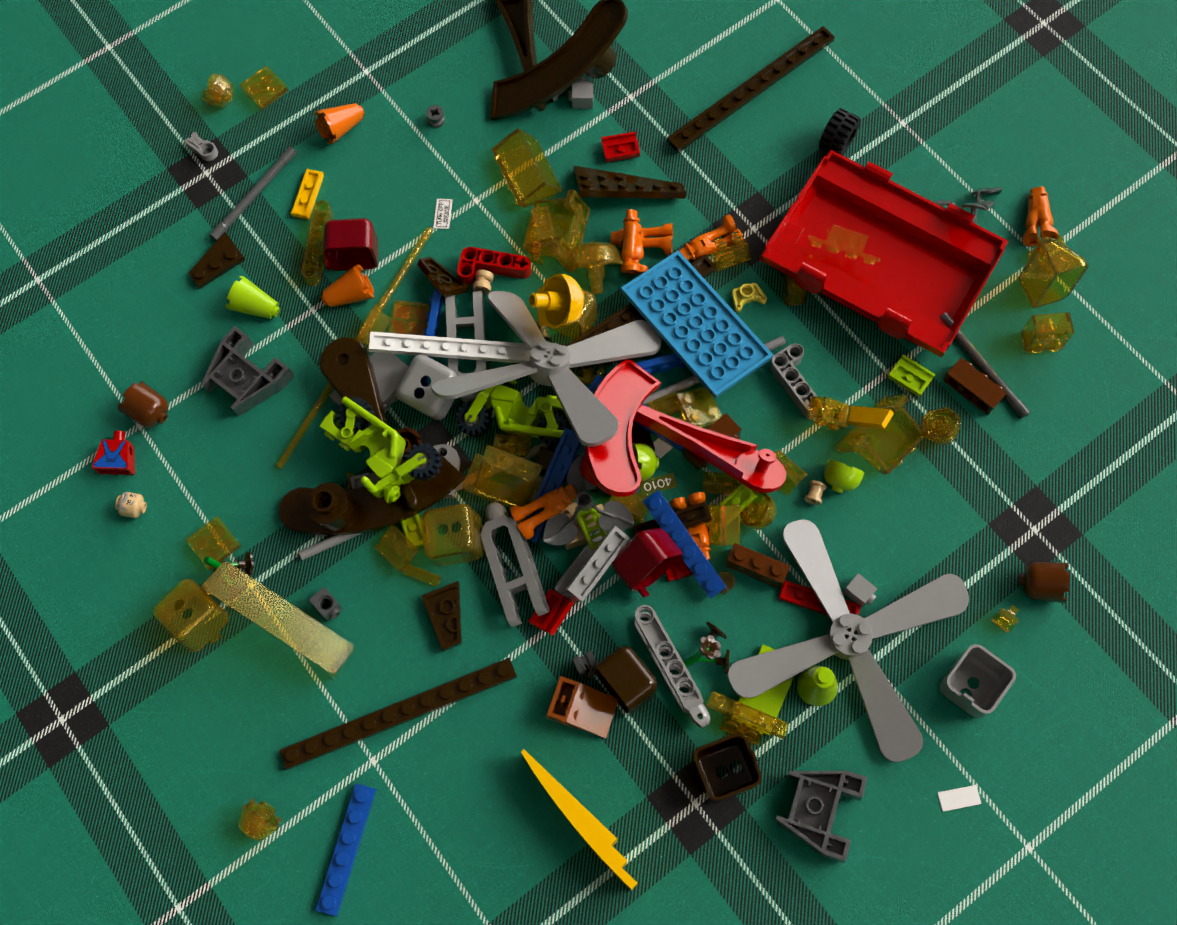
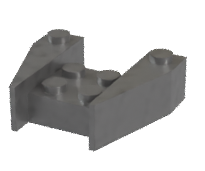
M234 326L221 340L201 384L210 393L219 386L235 398L236 401L231 408L240 416L281 391L295 375L289 367L276 357L263 371L246 359L244 356L254 346V343L245 333Z
M789 771L787 778L798 781L788 819L777 816L775 822L823 857L841 863L846 862L851 840L831 834L832 824L840 795L860 801L863 797L868 777L850 771Z

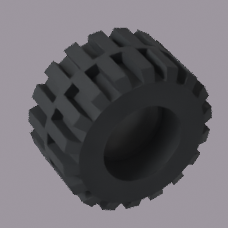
M842 108L838 109L828 121L821 135L819 149L827 153L829 150H833L844 155L857 134L860 126V117Z

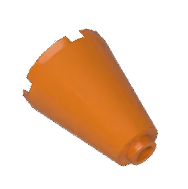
M356 103L318 110L314 113V116L317 115L315 125L323 139L327 138L329 140L328 144H333L363 120L364 110Z
M359 264L353 266L324 289L321 296L323 303L329 305V307H335L374 298L375 296L372 295L374 290L368 276H364L361 273L363 268Z

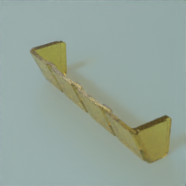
M228 561L223 562L201 586L204 592L209 595L212 594L328 671L330 676L334 678L355 650L353 644Z

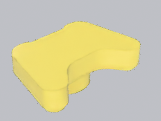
M757 283L744 284L732 290L731 296L734 311L737 313L741 312L744 304L756 301L764 305L767 302V297Z

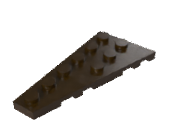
M573 165V174L579 197L685 199L686 196L683 184L678 182Z

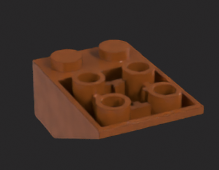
M560 676L547 718L606 739L619 699L580 682Z

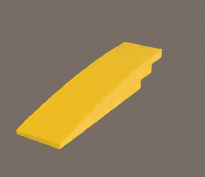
M523 749L521 753L562 814L595 854L632 891L637 882L623 869L627 864V860L613 847L617 843V838Z

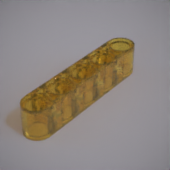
M320 200L314 205L301 268L304 280L309 286H316L321 281L325 262L323 253L324 225L326 222L333 220V212L329 203L325 200Z

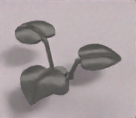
M1002 187L982 188L971 192V194H976L975 203L962 205V208L971 207L970 213L975 215L972 220L973 223L977 224V209L988 211L990 206L994 204V201L979 202V197L984 193L994 192L999 194L1002 191ZM952 200L932 201L940 206H949L950 203L954 204Z
M579 456L572 463L567 474V485L572 483L577 492L582 491L576 496L577 507L571 520L563 513L548 519L543 541L547 544L562 546L571 543L576 538L578 529L572 523L575 521L579 510L589 511L591 508H594L598 513L602 514L599 517V525L606 533H608L612 526L618 527L623 532L634 525L632 514L622 503L608 501L605 503L603 510L593 503L591 495L586 490H592L596 486L591 484L581 474L580 463L582 456Z

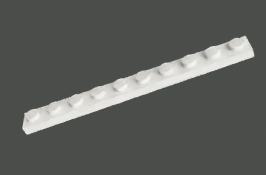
M371 331L369 352L403 355L422 354L430 357L509 363L529 362L531 350L525 343Z

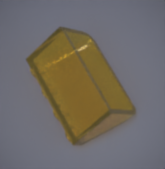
M516 128L492 148L494 160L499 164L500 172L508 182L507 187L513 193L514 201L518 206L528 207L553 197L562 191L539 142L532 135Z
M1045 237L1039 241L1018 278L1032 308H1037L1068 297L1089 265L1085 258L1055 238Z

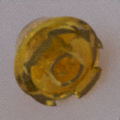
M213 73L207 81L209 84L206 91L203 90L202 100L207 102L209 106L224 108L233 99L234 85L223 74Z
M942 407L943 409L934 411L931 409L923 417L922 432L924 436L938 445L952 443L957 438L960 430V417L948 407Z
M252 798L247 804L243 805L238 826L249 838L263 841L279 829L282 818H277L274 814L277 810L264 801L259 804Z

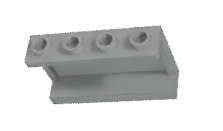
M375 352L369 358L373 365L384 413H386L389 406L394 401L399 400L396 396V389L408 366L394 354ZM334 390L329 396L337 407L340 406L342 408L340 405L342 398Z
M612 526L603 539L601 536L593 539L594 543L602 540L596 549L591 551L587 543L554 586V590L566 598L572 599V601L583 602L630 538L618 527Z

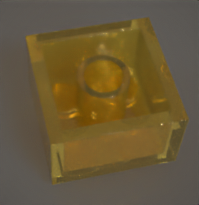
M1070 312L1031 316L1021 331L1025 352L1040 353L1045 350L1053 352L1062 350L1074 334Z

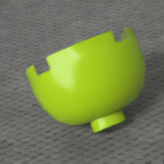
M632 444L634 457L642 478L641 481H646L653 476L656 468L659 467V458L656 457L655 452L650 446L646 444Z
M830 459L827 461L824 470V478L832 486L831 490L841 494L843 490H855L860 485L864 476L863 471Z

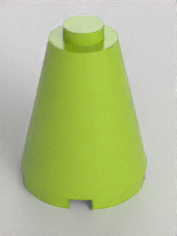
M240 276L241 280H236L228 293L227 299L230 302L229 305H225L226 309L267 319L276 318L280 312L279 303L246 277Z
M816 665L801 672L797 681V691L805 703L814 706H825L835 698L838 691V683L835 675L829 668Z

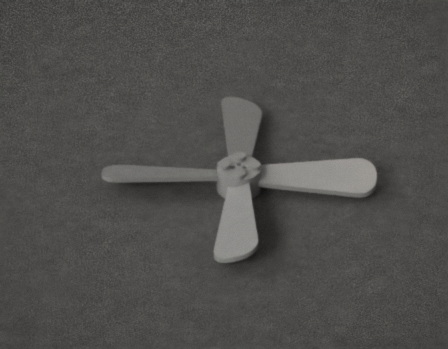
M505 291L490 292L488 295L489 303L531 350L530 361L439 380L432 385L433 394L441 399H455L530 375L531 379L536 383L552 386L581 444L595 447L613 438L618 432L619 422L617 418L569 369L653 355L659 351L661 345V338L647 321L636 320L569 346L550 343L544 339L524 301L519 296Z
M805 519L787 524L783 530L784 543L833 624L827 631V635L735 662L728 670V680L732 689L742 698H754L835 655L840 659L849 661L880 753L884 758L892 762H901L912 758L922 748V734L868 648L872 643V639L954 617L964 612L969 602L968 591L964 582L957 575L945 574L872 615L862 618L859 615L849 613L817 526Z

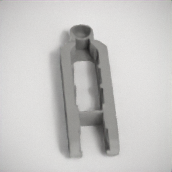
M473 292V317L457 318L455 307L456 295L445 297L447 337L457 338L456 333H458L459 327L474 326L475 340H486L483 292ZM448 358V368L455 371L459 376L471 374L460 373L458 371L459 360ZM476 360V370L472 373L487 370V361ZM479 391L460 398L464 403H468V401L474 402Z
M492 502L488 504L485 509L488 522L485 523L480 536L505 616L510 626L515 627L522 624L517 610L519 606L515 597L516 593L528 589L533 607L538 616L549 613V605L527 539L520 532L517 526L518 522L508 516L507 510L500 503ZM501 526L508 527L523 573L522 577L510 582L506 575L508 573L507 569L504 568L500 555L502 553L498 550L495 541L498 532L497 528Z
M649 605L639 606L635 611L634 625L682 712L687 713L692 722L699 728L706 727L710 723V715L704 705L698 687L654 609ZM641 618H647L649 620L642 621ZM666 652L669 656L663 657L660 653ZM676 670L679 674L673 675L669 671ZM680 688H687L689 692L682 693Z

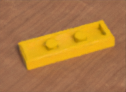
M306 169L291 211L292 217L309 220L324 178L323 172Z
M847 405L838 421L845 425L885 429L894 413L891 409Z

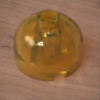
M754 491L758 497L739 513L738 520L748 528L760 530L768 527L774 521L777 507L770 495Z

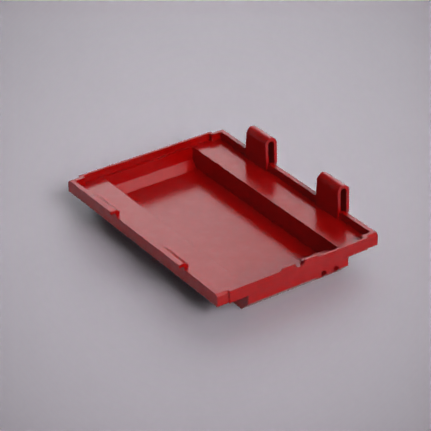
M829 150L766 244L760 256V261L794 278L795 283L799 287L810 293L818 294L822 290L821 293L878 323L879 329L897 339L904 337L942 358L1002 256L1008 241L973 223L972 220L975 215L950 203L946 209L891 181L890 178L893 173L870 161L864 167L833 150ZM946 312L953 319V325L947 327L940 318Z

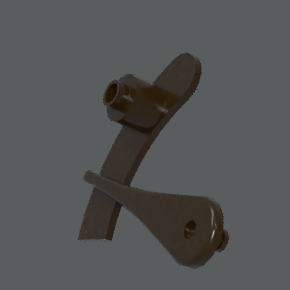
M495 0L511 32L524 72L494 81L490 111L491 120L511 117L532 108L541 112L546 108L545 102L566 90L584 74L591 79H599L606 76L615 66L616 52L611 45L625 26L628 18V9L622 0H601L597 2L575 33L559 49L538 64L533 31V0Z
M342 337L332 341L321 354L319 362L321 373L342 399L347 397L351 400V397L356 399L359 397L365 400L373 408L374 416L388 425L368 350L360 341L354 338ZM440 454L439 456L442 458V461H440L442 467H439L440 473L436 472V477H430V481L424 479L423 482L419 479H414L407 484H400V496L395 502L387 503L384 496L376 498L365 486L344 490L336 483L328 482L320 484L314 489L298 487L289 491L279 505V516L282 523L295 532L314 535L365 533L391 526L428 509L447 496L466 478ZM429 455L423 457V458H426V459L430 460V459H429V458H430Z

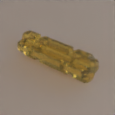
M411 564L404 566L403 573L405 575H412L413 578L426 583L429 582L434 586L439 585L441 580L439 575L432 574L418 567L414 568Z

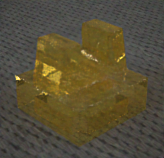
M1013 605L1008 610L1002 607L991 621L1008 633L1019 621L1015 617L1018 609Z

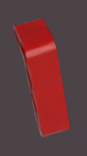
M466 247L462 250L457 267L459 279L467 285L474 283L478 270H487L493 274L526 279L532 273L531 261L526 256L475 247Z

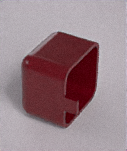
M369 219L330 220L325 223L323 253L327 271H330V269L334 271H348L357 264L363 270L378 267V238Z
M663 529L643 530L638 532L620 550L612 562V567L631 592L638 591L645 598L650 595L645 588L651 586L683 556V552Z

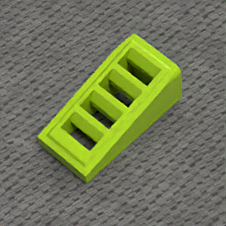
M591 508L589 511H581L577 515L578 522L591 551L596 549L602 541L594 543L593 539L599 536L603 539L607 534L601 529L599 525L600 513L594 508ZM592 515L593 518L586 520V516ZM595 521L596 525L589 528L588 524ZM598 528L599 532L591 535V531Z

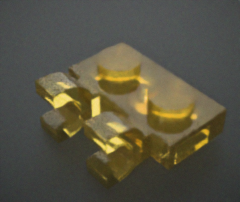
M738 231L731 233L733 246L727 247V243L723 242L722 237L714 239L717 251L713 252L712 256L717 271L751 260L749 245L744 241L743 236H740Z

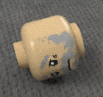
M124 492L122 495H119L115 503V509L118 510L119 515L130 518H138L141 513H145L147 503L144 502L143 496L131 492Z

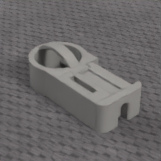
M193 132L191 138L185 140L188 148L205 161H212L218 156L216 146L208 140H202L197 132Z

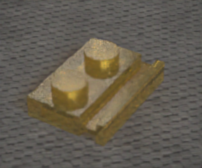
M393 525L382 536L381 542L375 546L400 572H403L405 565H408L419 551Z

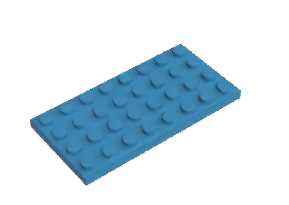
M679 250L621 287V293L715 399L766 364L774 356Z

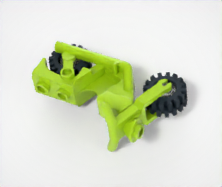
M514 379L508 381V383L511 385H516L517 380ZM504 383L484 389V391L478 394L474 402L468 401V404L463 403L464 407L458 408L460 412H456L458 418L455 419L458 423L457 427L463 433L476 437V435L482 436V432L486 433L487 427H491L489 422H492V418H490L492 414L489 410L493 405L497 423L501 430L510 435L540 438L544 443L553 447L558 446L565 428L573 430L567 416L559 412L564 410L556 396L546 395V397H538L531 408H529L522 401L523 395L517 390L503 386Z
M344 397L340 404L342 409H337L339 414H335L331 410L320 425L326 431L324 435L332 441L335 438L339 440L340 443L338 445L346 451L352 449L356 453H360L369 448L370 458L366 460V464L380 481L375 486L366 476H363L360 481L376 498L384 496L387 503L395 502L399 498L400 484H407L414 479H419L423 482L424 479L430 481V477H436V472L440 473L439 467H442L440 462L442 458L439 456L438 451L427 443L425 445L419 443V446L415 444L413 445V450L409 448L407 450L409 454L404 455L406 460H403L401 465L406 446L405 439L396 430L375 417L373 408L359 397L357 399L351 397V400Z

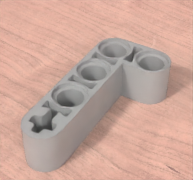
M791 344L773 356L770 371L803 416L807 419H815L819 415L822 403L796 369V366L801 363L803 358V347L800 344ZM791 353H796L798 357H793ZM780 362L783 366H777L775 363ZM786 377H792L794 380L789 381ZM802 391L805 395H799L797 392Z

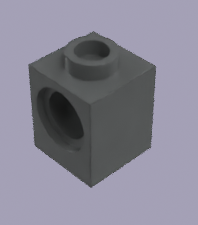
M325 587L309 599L327 621L338 617L343 609ZM326 602L332 603L329 609H323Z

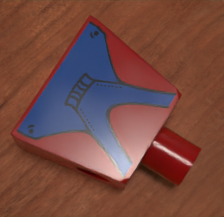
M116 430L113 433L112 440L103 439L100 442L92 465V469L98 474L135 475L134 446L128 440H125V432Z

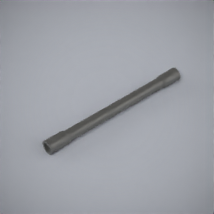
M289 146L226 218L212 230L209 236L214 241H217L224 232H227L228 228L272 179L295 157L297 152L294 148Z
M947 312L940 316L947 327L953 325V319ZM959 329L955 336L957 342L992 382L1003 387L1004 391L1007 392L1004 398L1009 402L1016 414L1021 419L1030 414L1029 409L1015 396Z

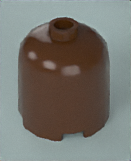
M140 381V384H137L135 382L124 392L123 396L126 398L123 404H118V410L122 414L146 428H153L166 421L169 406L167 400L146 383Z
M1032 562L1027 565L1024 574H1020L1019 586H1023L1024 593L1030 599L1066 603L1067 598L1064 597V592H1069L1070 572H1065V569L1069 565L1068 563Z

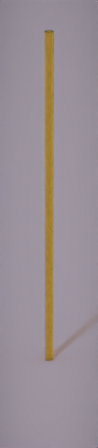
M431 227L426 228L356 340L363 343L434 230ZM329 382L275 466L282 469L333 390Z

